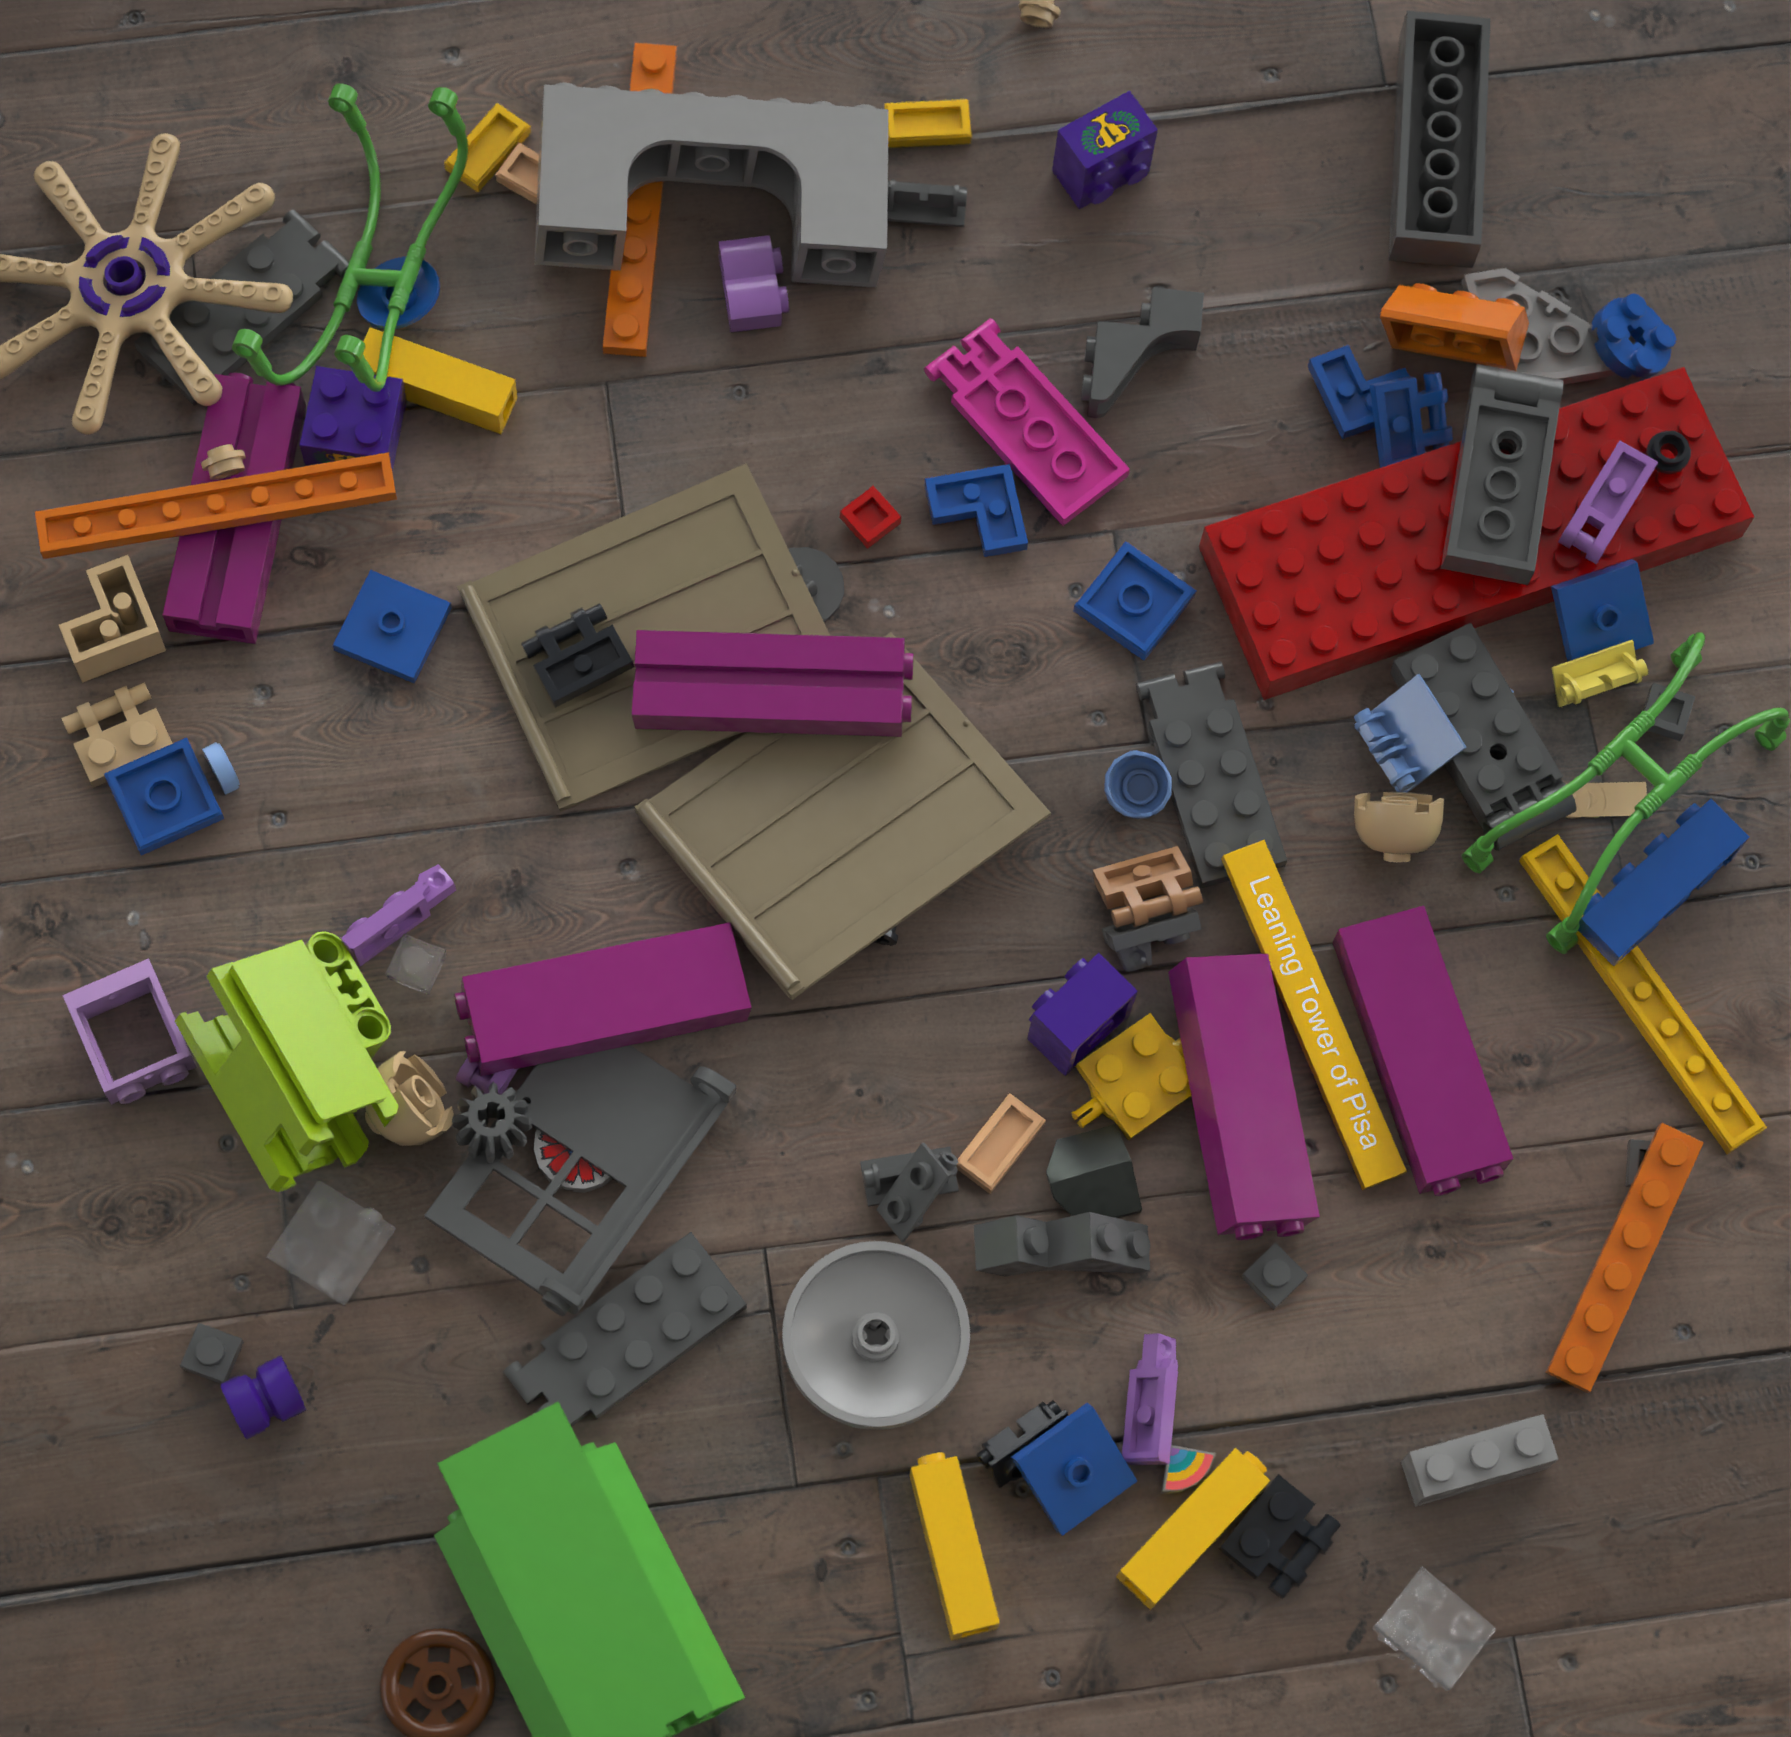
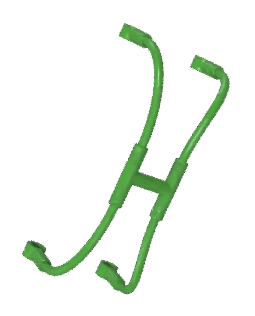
M346 84L334 85L328 104L333 110L342 113L350 129L357 133L367 160L370 179V199L364 233L361 241L356 243L333 304L335 310L326 329L308 356L295 369L282 375L274 373L271 363L260 348L263 341L262 337L249 329L238 330L232 350L240 357L246 358L258 376L263 377L271 384L279 386L297 381L314 366L328 347L345 312L350 310L359 285L395 287L387 307L389 314L383 332L375 379L374 372L363 355L366 346L359 338L351 335L341 336L334 353L340 362L350 366L358 381L364 383L371 391L378 392L383 389L387 379L392 343L399 315L404 313L426 254L425 245L457 188L467 162L468 141L465 134L466 126L455 107L458 96L452 90L444 87L435 88L428 107L432 113L442 117L450 134L456 137L457 157L454 168L441 195L419 232L416 242L410 245L402 269L385 270L366 268L373 249L371 242L374 237L380 208L381 185L377 156L366 129V121L355 103L358 97L356 90Z
M1702 632L1690 635L1686 642H1683L1671 653V660L1678 668V671L1664 692L1647 711H1642L1588 763V768L1553 794L1500 823L1485 834V836L1479 837L1462 854L1465 864L1472 871L1480 874L1493 862L1491 851L1494 847V842L1498 838L1560 803L1587 784L1596 775L1601 776L1621 756L1655 786L1635 806V812L1625 821L1604 850L1570 916L1559 922L1546 934L1549 944L1561 954H1566L1578 942L1576 933L1579 930V922L1601 878L1624 841L1643 819H1648L1662 804L1702 767V762L1709 755L1733 738L1760 724L1762 725L1755 731V738L1767 750H1775L1787 737L1785 729L1790 723L1789 712L1785 708L1780 707L1768 709L1728 728L1701 747L1695 754L1687 755L1669 774L1635 744L1655 724V718L1673 699L1689 673L1702 661L1700 652L1705 643V635Z

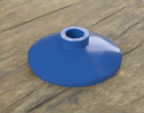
M406 257L388 260L374 269L401 270ZM425 260L422 261L404 313L399 315L396 329L409 326L423 318L433 308L438 299L440 280L433 266ZM360 285L357 294V306L362 317L370 325L381 329L385 328L389 314L387 307L395 287Z

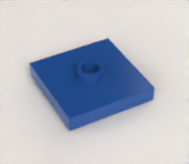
M1125 541L1074 605L1073 611L1145 661L1193 600L1197 590Z
M1629 559L1551 586L1567 662L1629 640L1634 641L1635 650L1654 644L1638 562Z
M370 570L333 643L334 651L415 684L452 609L451 602Z
M184 738L104 773L141 856L224 819L188 738Z
M1089 1403L1084 1404L1011 1457L1053 1527L1062 1536L1137 1482L1136 1477L1096 1410Z

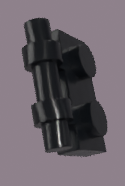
M600 603L585 611L581 607L571 612V618L550 629L546 625L535 631L536 636L521 643L528 659L542 652H545L548 658L533 666L555 708L634 668L633 661L613 625L599 632H596L593 626L608 619ZM579 633L583 637V640L562 651L558 646L559 643Z
M1278 1474L1219 1550L1255 1580L1268 1565L1278 1573L1277 1577L1270 1584L1269 1589L1275 1595L1284 1599L1293 1586L1299 1587L1307 1577L1305 1571L1318 1554H1325L1332 1546L1333 1541L1331 1538L1340 1528L1341 1524L1334 1517L1326 1514L1317 1526L1311 1525L1304 1518L1314 1507L1315 1503ZM1294 1533L1304 1542L1292 1558L1288 1559L1278 1551L1291 1534Z

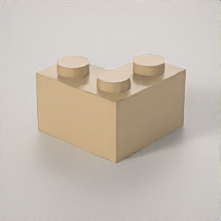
M125 555L86 570L101 609L59 624L82 683L165 652L166 648L129 556Z

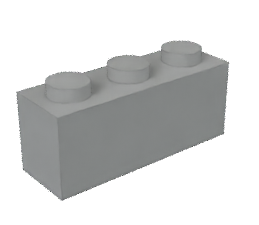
M1542 1414L1411 1451L1403 1458L1401 1464L1414 1504L1419 1506L1548 1469L1558 1460V1456L1544 1415Z

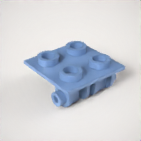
M1420 674L1413 677L1372 711L1366 708L1354 716L1356 720L1354 724L1355 729L1360 733L1369 747V751L1376 758L1377 764L1381 766L1390 780L1391 786L1397 792L1411 791L1467 748Z

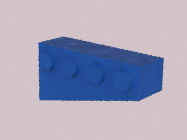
M1712 799L1701 808L1696 803L1687 808L1675 821L1680 827L1669 838L1663 832L1658 835L1643 850L1648 857L1637 867L1630 862L1622 868L1611 880L1615 887L1604 898L1598 892L1592 896L1579 922L1578 931L1613 966L1653 932L1662 918L1666 919L1690 897L1691 892L1695 888L1697 890L1702 888L1722 866L1725 867L1732 861L1749 839V836Z

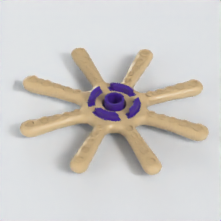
M171 134L157 135L151 142L134 217L130 226L118 233L104 231L63 168L57 162L47 161L36 168L34 172L35 182L84 241L85 250L82 256L71 263H56L0 254V282L61 286L67 288L71 294L68 304L57 313L0 345V380L77 328L92 326L99 332V339L72 416L74 429L85 435L96 433L103 424L120 348L129 336L140 332L151 334L193 399L200 405L211 406L217 403L222 396L221 383L170 321L172 310L184 302L198 301L269 313H283L293 303L292 290L285 284L194 278L184 272V265L193 254L229 232L261 216L273 207L275 193L267 184L256 183L184 233L178 234L177 237L164 239L156 235L155 225L180 154V142L177 137Z

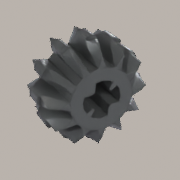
M494 1082L489 1085V1093L483 1094L478 1087L474 1086L471 1089L472 1100L460 1098L457 1102V1107L461 1113L452 1117L453 1127L460 1130L456 1134L457 1144L460 1146L469 1145L468 1154L472 1159L477 1157L482 1151H486V1159L490 1164L495 1161V1152L499 1151L510 1160L513 1157L512 1145L524 1147L527 1143V1137L523 1132L532 1128L531 1118L525 1115L528 1111L527 1102L525 1100L515 1101L516 1092L512 1087L506 1089L501 1095L498 1094V1086ZM489 1118H498L494 1128L486 1127Z

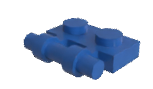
M1440 371L1423 374L1425 390L1418 392L1416 378L1411 376L1369 384L1380 468L1424 454L1425 446L1432 445V449L1436 450L1450 445L1449 441L1453 440L1452 426H1447L1444 404L1449 401L1447 388L1442 387ZM1422 407L1428 408L1430 428L1426 430L1422 429L1420 408Z

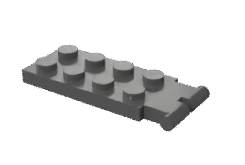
M294 209L286 213L283 218L285 225L268 239L264 234H261L209 278L285 284L293 293V303L287 311L283 313H269L227 305L189 301L178 305L170 314V321L213 375L228 376V374L234 373L248 361L232 350L238 330L249 329L258 333L263 339L260 347L262 349L323 297L320 289L337 274L344 278L349 261L328 241H323L314 249L312 246L319 241L321 234ZM145 332L134 341L136 350L194 406L198 404L151 334Z
M1222 662L1183 671L1186 685L1180 687L1174 674L1136 683L1139 699L1148 698L1155 718L1149 721L1148 728L1157 756L1165 764L1172 777L1171 799L1200 888L1230 881L1221 860L1222 856L1265 840L1276 868L1286 866L1288 860L1235 700H1225L1219 682L1220 679L1225 678Z
M689 1232L541 1342V1346L545 1350L523 1367L519 1361L513 1362L503 1373L527 1405L533 1403L542 1395L546 1398L548 1402L536 1410L535 1413L559 1401L572 1427L590 1413L596 1419L600 1418L745 1310L747 1304L693 1233Z

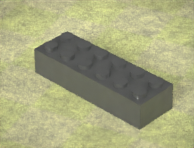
M1407 11L1399 35L1388 260L1473 268L1482 245L1491 18Z

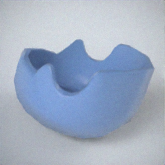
M1133 750L1114 759L1105 773L1104 792L1109 804L1123 816L1147 819L1164 809L1172 795V777L1165 764L1158 757L1146 752Z

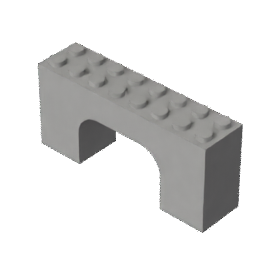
M571 83L544 84L539 138L534 265L621 270L627 230V199L635 190L645 184L656 181L755 187L766 190L780 199L786 206L792 220L791 282L861 287L877 286L887 251L888 109H876V107L867 104L849 107L835 106L825 101L807 104L793 103L783 98L766 101L752 100L741 95H731L724 98L705 96L699 92L669 94L662 93L656 89L628 91L619 90L614 86L586 88L576 87Z

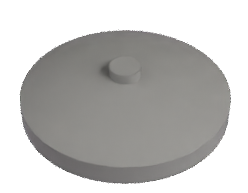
M884 1241L860 1242L847 1245L827 1254L809 1268L799 1280L788 1300L784 1314L782 1331L783 1353L789 1373L797 1388L821 1413L837 1422L855 1428L867 1430L893 1429L925 1417L945 1401L953 1391L961 1377L970 1345L969 1317L966 1305L956 1284L931 1258L917 1250L897 1243Z

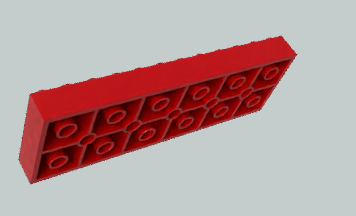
M1682 367L1559 408L1535 572L1528 585L1441 569L1461 441L1205 526L1199 549L1263 700L1422 647L1469 623L1474 628L1554 602L1551 586L1632 559L1638 562L1639 571L1642 572L1742 538L1754 519L1753 512L1685 368ZM1676 431L1686 438L1691 449L1690 460L1686 467L1674 474H1664L1654 469L1597 564L1586 559L1585 556L1587 554L1578 548L1571 546L1569 549L1558 543L1564 530L1619 441L1646 455L1649 441L1660 432ZM1500 450L1502 453L1510 455V452L1507 450ZM1660 451L1661 454L1666 458H1674V455L1671 451ZM1587 522L1581 529L1594 538H1597L1601 531Z

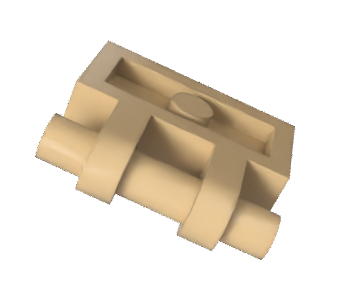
M145 683L130 689L127 686H123L114 690V696L91 706L89 702H86L76 707L77 712L61 718L68 734L86 727L90 737L73 745L93 788L107 782L104 773L173 744L157 708L141 715L138 713L136 705L152 699ZM123 711L127 721L104 731L101 730L99 721Z

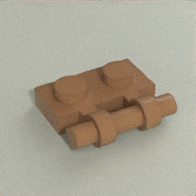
M1178 846L1093 870L1094 883L1107 909L1125 906L1111 910L1112 920L1116 928L1132 924L1134 927L1148 924L1149 918L1171 913L1172 916L1187 913L1188 907L1203 903L1198 886L1181 890L1182 888L1193 886L1192 871ZM1164 894V896L1157 897V898H1154V899H1150V900H1147V901H1143V899H1147V898H1150V897H1154V896H1157V895Z

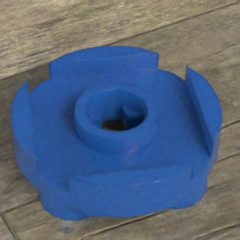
M1633 293L1625 298L1613 299L1595 314L1592 321V331L1597 328L1599 338L1594 343L1596 351L1606 366L1617 375L1626 379L1634 375L1641 377L1639 381H1643L1656 375L1668 364L1671 357V347L1676 343L1675 333L1671 327L1663 323L1661 318L1646 304L1640 295ZM1630 335L1634 338L1635 344L1631 343L1628 339Z

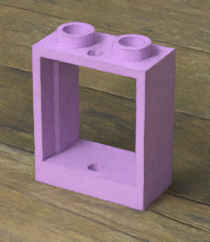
M149 958L63 995L102 1089L111 1104L118 1101L121 1104L133 1102L145 1095V1089L161 1082L163 1085L177 1083L188 1076L189 1070L197 1067L184 1037L174 1022L176 1018ZM151 992L177 1054L114 1081L88 1019Z

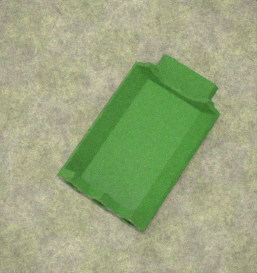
M558 1401L437 1463L459 1509L447 1517L450 1524L436 1533L434 1537L533 1737H674L688 1728L717 1717L745 1698L616 1442L596 1448L594 1442L581 1446Z

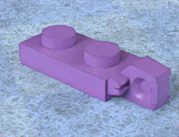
M437 864L420 873L418 882H415V885L405 892L399 891L391 895L383 904V908L369 918L364 917L355 921L347 929L346 934L341 937V940L347 947L356 965L362 966L431 916L429 910L456 891L453 880Z
M1159 1333L1144 1334L1142 1360L1138 1361L1136 1369H1130L1122 1456L1127 1464L1130 1465L1170 1464L1178 1378L1176 1339Z

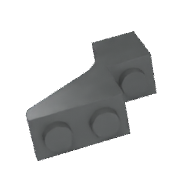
M1153 287L1150 303L1142 302L1139 325L1098 321L1095 336H1087L1084 362H1092L1091 375H1083L1081 401H1089L1087 417H1104L1143 364L1152 356L1173 349H1197L1201 333L1204 293Z
M1092 1212L1048 1222L1015 1215L974 1225L976 1271L1004 1277L1054 1270L1114 1273L1150 1271L1148 1225Z

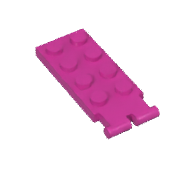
M990 318L961 340L963 348L968 352L967 354L963 355L957 347L952 346L924 367V372L931 381L934 382L940 378L954 393L951 398V403L1001 459L1006 464H1010L1011 470L1058 522L1064 526L1129 476L1130 468L1018 346L1011 351L997 336L1000 333L998 324Z

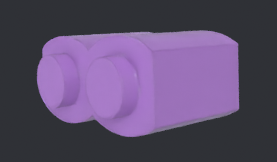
M770 235L719 241V262L730 332L782 326V313L789 312L786 286L778 287L776 274L783 273L780 247L772 248Z

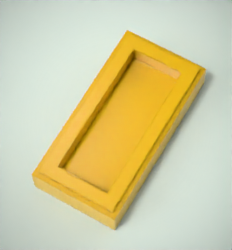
M968 99L884 103V109H888V148L971 144L972 136Z
M496 103L467 136L468 157L460 180L479 193L501 168L517 144H522L531 134L530 125ZM457 148L444 162L445 170L449 173H452L456 162Z

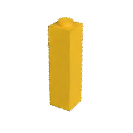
M370 327L363 341L366 346L363 355L372 368L374 375H376L383 332ZM396 336L393 338L387 377L403 379L407 401L502 434L518 398L515 379Z
M1235 1448L1119 1571L1116 1578L1151 1610L1271 1481L1264 1475L1267 1471L1264 1464L1252 1453L1246 1451L1242 1454Z
M944 1452L920 1457L917 1459L918 1466L911 1467L909 1476L951 1641L997 1630L1000 1621L957 1456L946 1458Z

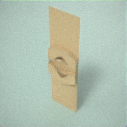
M1646 782L1587 783L1572 794L1577 810L1566 817L1599 818L1600 816H1631L1635 812V806L1647 796Z

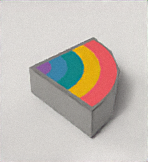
M1171 1445L1170 1464H1165L1161 1494L1181 1493L1197 1485L1210 1471L1216 1453Z

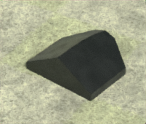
M1116 1124L1056 1140L1046 1176L1053 1199L1071 1216L1092 1212L1121 1218L1142 1212L1132 1160Z

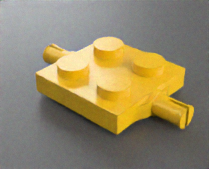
M1151 1013L1140 1019L1077 1063L1075 1067L1088 1084L1092 1099L1077 1110L1072 1111L1071 1114L1073 1119L1077 1120L1090 1111V1113L1077 1122L1081 1128H1084L1088 1123L1104 1114L1117 1124L1129 1141L1191 1097L1181 1038L1174 1040L1167 1035Z

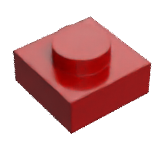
M874 486L840 510V519L867 549L901 524V515Z

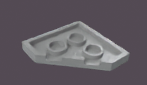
M1506 268L1465 274L1461 282L1463 291L1475 294L1479 299L1493 302L1498 298L1511 299L1525 307L1529 326L1517 366V372L1563 380V385L1616 376V373L1606 366L1596 351L1594 343L1599 340L1597 328L1592 331V324L1571 313V307L1543 290L1540 293L1520 282V276Z

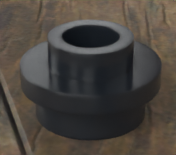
M1664 431L1651 438L1646 448V455L1658 462L1655 470L1664 474H1674L1686 467L1690 460L1691 449L1688 441L1682 434L1676 431ZM1669 450L1673 453L1674 458H1666L1660 451Z

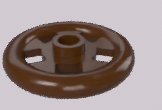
M445 1628L420 1631L402 1641L387 1659L380 1681L382 1706L393 1726L406 1737H466L479 1727L491 1709L495 1696V1673L484 1649L466 1634ZM441 1647L450 1649L449 1663L440 1661L428 1662L430 1648ZM407 1664L420 1669L415 1676L412 1688L399 1684L401 1674ZM471 1665L476 1677V1686L462 1689L461 1677L457 1670ZM435 1677H442L446 1680V1688L440 1694H433L428 1689L429 1682ZM414 1699H417L422 1706L431 1710L423 1722L412 1717L406 1710ZM457 1700H460L467 1711L459 1719L448 1723L442 1714V1710L450 1708Z

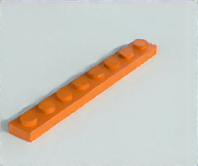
M635 43L630 91L656 89L662 93L673 94L677 46ZM664 181L645 184L635 190L627 199V230L621 270H611L603 354L646 357Z
M389 452L35 511L40 552L43 559L397 500L390 456Z

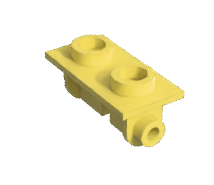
M1633 640L1551 667L1557 705L1559 707L1570 703L1579 704L1582 699L1631 682L1635 684L1640 683L1642 677L1648 675L1645 661L1643 659L1636 660Z

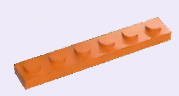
M1664 1123L1658 1125L1546 1370L1547 1374L1586 1393L1591 1392L1704 1142Z

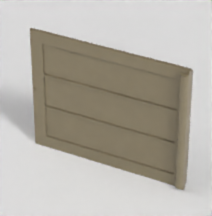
M747 463L476 581H468L457 586L560 812L741 733L732 731L635 729L632 718L633 682L635 681L636 630L831 636ZM600 603L608 619L593 626L596 632H599L613 625L633 661L634 668L555 708L533 666L548 658L545 652H542L528 659L521 643L536 636V630L546 625L550 629L571 618V612L581 607L585 611ZM579 633L559 643L558 646L562 651L583 640V637Z
M890 632V633H888L886 636H884V637L896 638V637L893 635L892 632ZM913 658V680H904V695L912 696L911 722H903L902 737L746 732L649 800L645 799L635 806V812L639 815L640 820L724 921L731 923L733 932L791 1000L795 999L1051 815V812L915 658Z

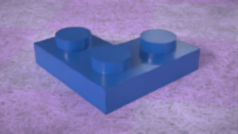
M1349 345L1310 358L1308 362V369L1341 439L1375 428L1369 384L1410 377L1406 368H1402L1366 381Z
M1010 464L925 478L924 487L933 525L976 518L984 557L1027 550L1028 540Z

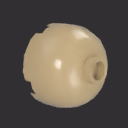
M1383 792L1381 801H1370L1371 793H1362L1355 796L1354 819L1356 831L1361 841L1367 847L1384 853V861L1409 862L1412 853L1427 850L1435 843L1440 834L1444 812L1443 798L1432 802L1433 795L1409 792Z
M400 1051L377 1068L399 1105L396 1115L384 1127L372 1105L365 1107V1119L373 1132L398 1145H422L440 1136L452 1126L453 1109L451 1106L444 1110L440 1097L447 1092L433 1069L415 1054L407 1059L403 1057L406 1051Z

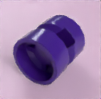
M281 1355L257 1366L256 1378L254 1379L244 1374L220 1384L227 1403L246 1440L266 1431L265 1429L270 1427V1419L273 1416L284 1422L307 1411Z

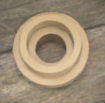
M1020 0L1019 9L1022 11L1020 19L1029 25L1050 28L1053 25V21L1059 18L1060 9L1054 5V0Z
M227 444L209 450L207 452L208 459L201 462L203 470L209 472L211 480H218L244 471L245 467L242 460L246 456L244 450H234L232 444Z

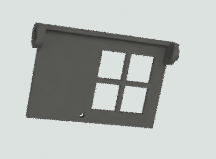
M631 1045L538 1064L517 1090L515 1101L528 1100V1111L525 1115L531 1118L532 1126L572 1152L545 1191L501 1163L500 1161L504 1157L501 1151L495 1152L496 1158L492 1164L487 1162L486 1151H482L473 1159L470 1156L467 1157L424 1217L542 1295V1302L556 1314L565 1316L567 1312L577 1314L733 1098L737 1085L704 1066H699L690 1078L691 1085ZM496 1118V1120L493 1122L490 1128H494L496 1126V1121L498 1120V1118ZM581 1158L626 1187L598 1226L553 1197ZM493 1170L538 1199L510 1238L465 1210ZM546 1206L591 1234L563 1274L518 1245Z

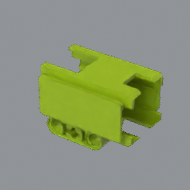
M326 931L317 932L311 936L306 944L301 939L236 962L212 968L206 977L228 1015H220L213 1020L204 1022L198 1011L190 1014L183 1012L178 1015L174 1022L269 1189L281 1192L296 1185L294 1177L332 1164L337 1157H339L344 1168L356 1164L366 1152L369 1141L353 1113L360 1108L372 1105L383 1126L386 1127L396 1115L399 1105L372 1061L374 1055L391 1034L389 1019L343 941L333 933Z

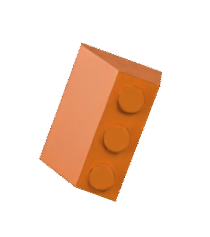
M1419 283L1413 284L1412 287L1399 285L1383 306L1380 314L1385 332L1393 349L1515 371L1517 370L1529 326L1525 307L1511 299L1498 298L1493 302L1479 299L1475 294L1466 291H1455L1454 294L1437 292L1435 288Z

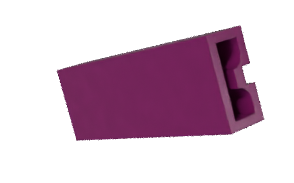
M230 373L228 376L215 374L214 376L222 386V396L217 403L207 407L191 485L292 469L306 406L301 386H296L294 383L279 386L267 381L266 386L253 384L254 380L242 373ZM232 444L234 450H244L246 458L242 461L245 470L236 475L211 480L209 472L204 471L201 462L208 459L207 452L213 448ZM282 519L179 536L162 614L168 631L256 644Z
M636 630L632 718L635 729L902 737L903 722H911L912 696L904 695V680H913L914 654L905 653V638Z
M1424 905L1338 929L1332 943L1419 1194L1433 1191L1435 1196L1446 1195L1460 1189L1459 1181L1467 1178H1476L1478 1184L1504 1176L1503 1170L1508 1167L1514 1158Z
M730 922L463 976L461 992L454 993L459 1020L467 1019L468 1025L471 1028L472 1035L464 1037L468 1061L470 1064L478 1063L480 1076L748 1021L752 1008Z
M1268 954L1186 957L1172 968L1168 974L1217 1234H1235L1236 1240L1258 1238L1263 1235V1229L1277 1231L1278 1237L1301 1234L1305 1232L1304 1226L1319 1218L1320 1215Z

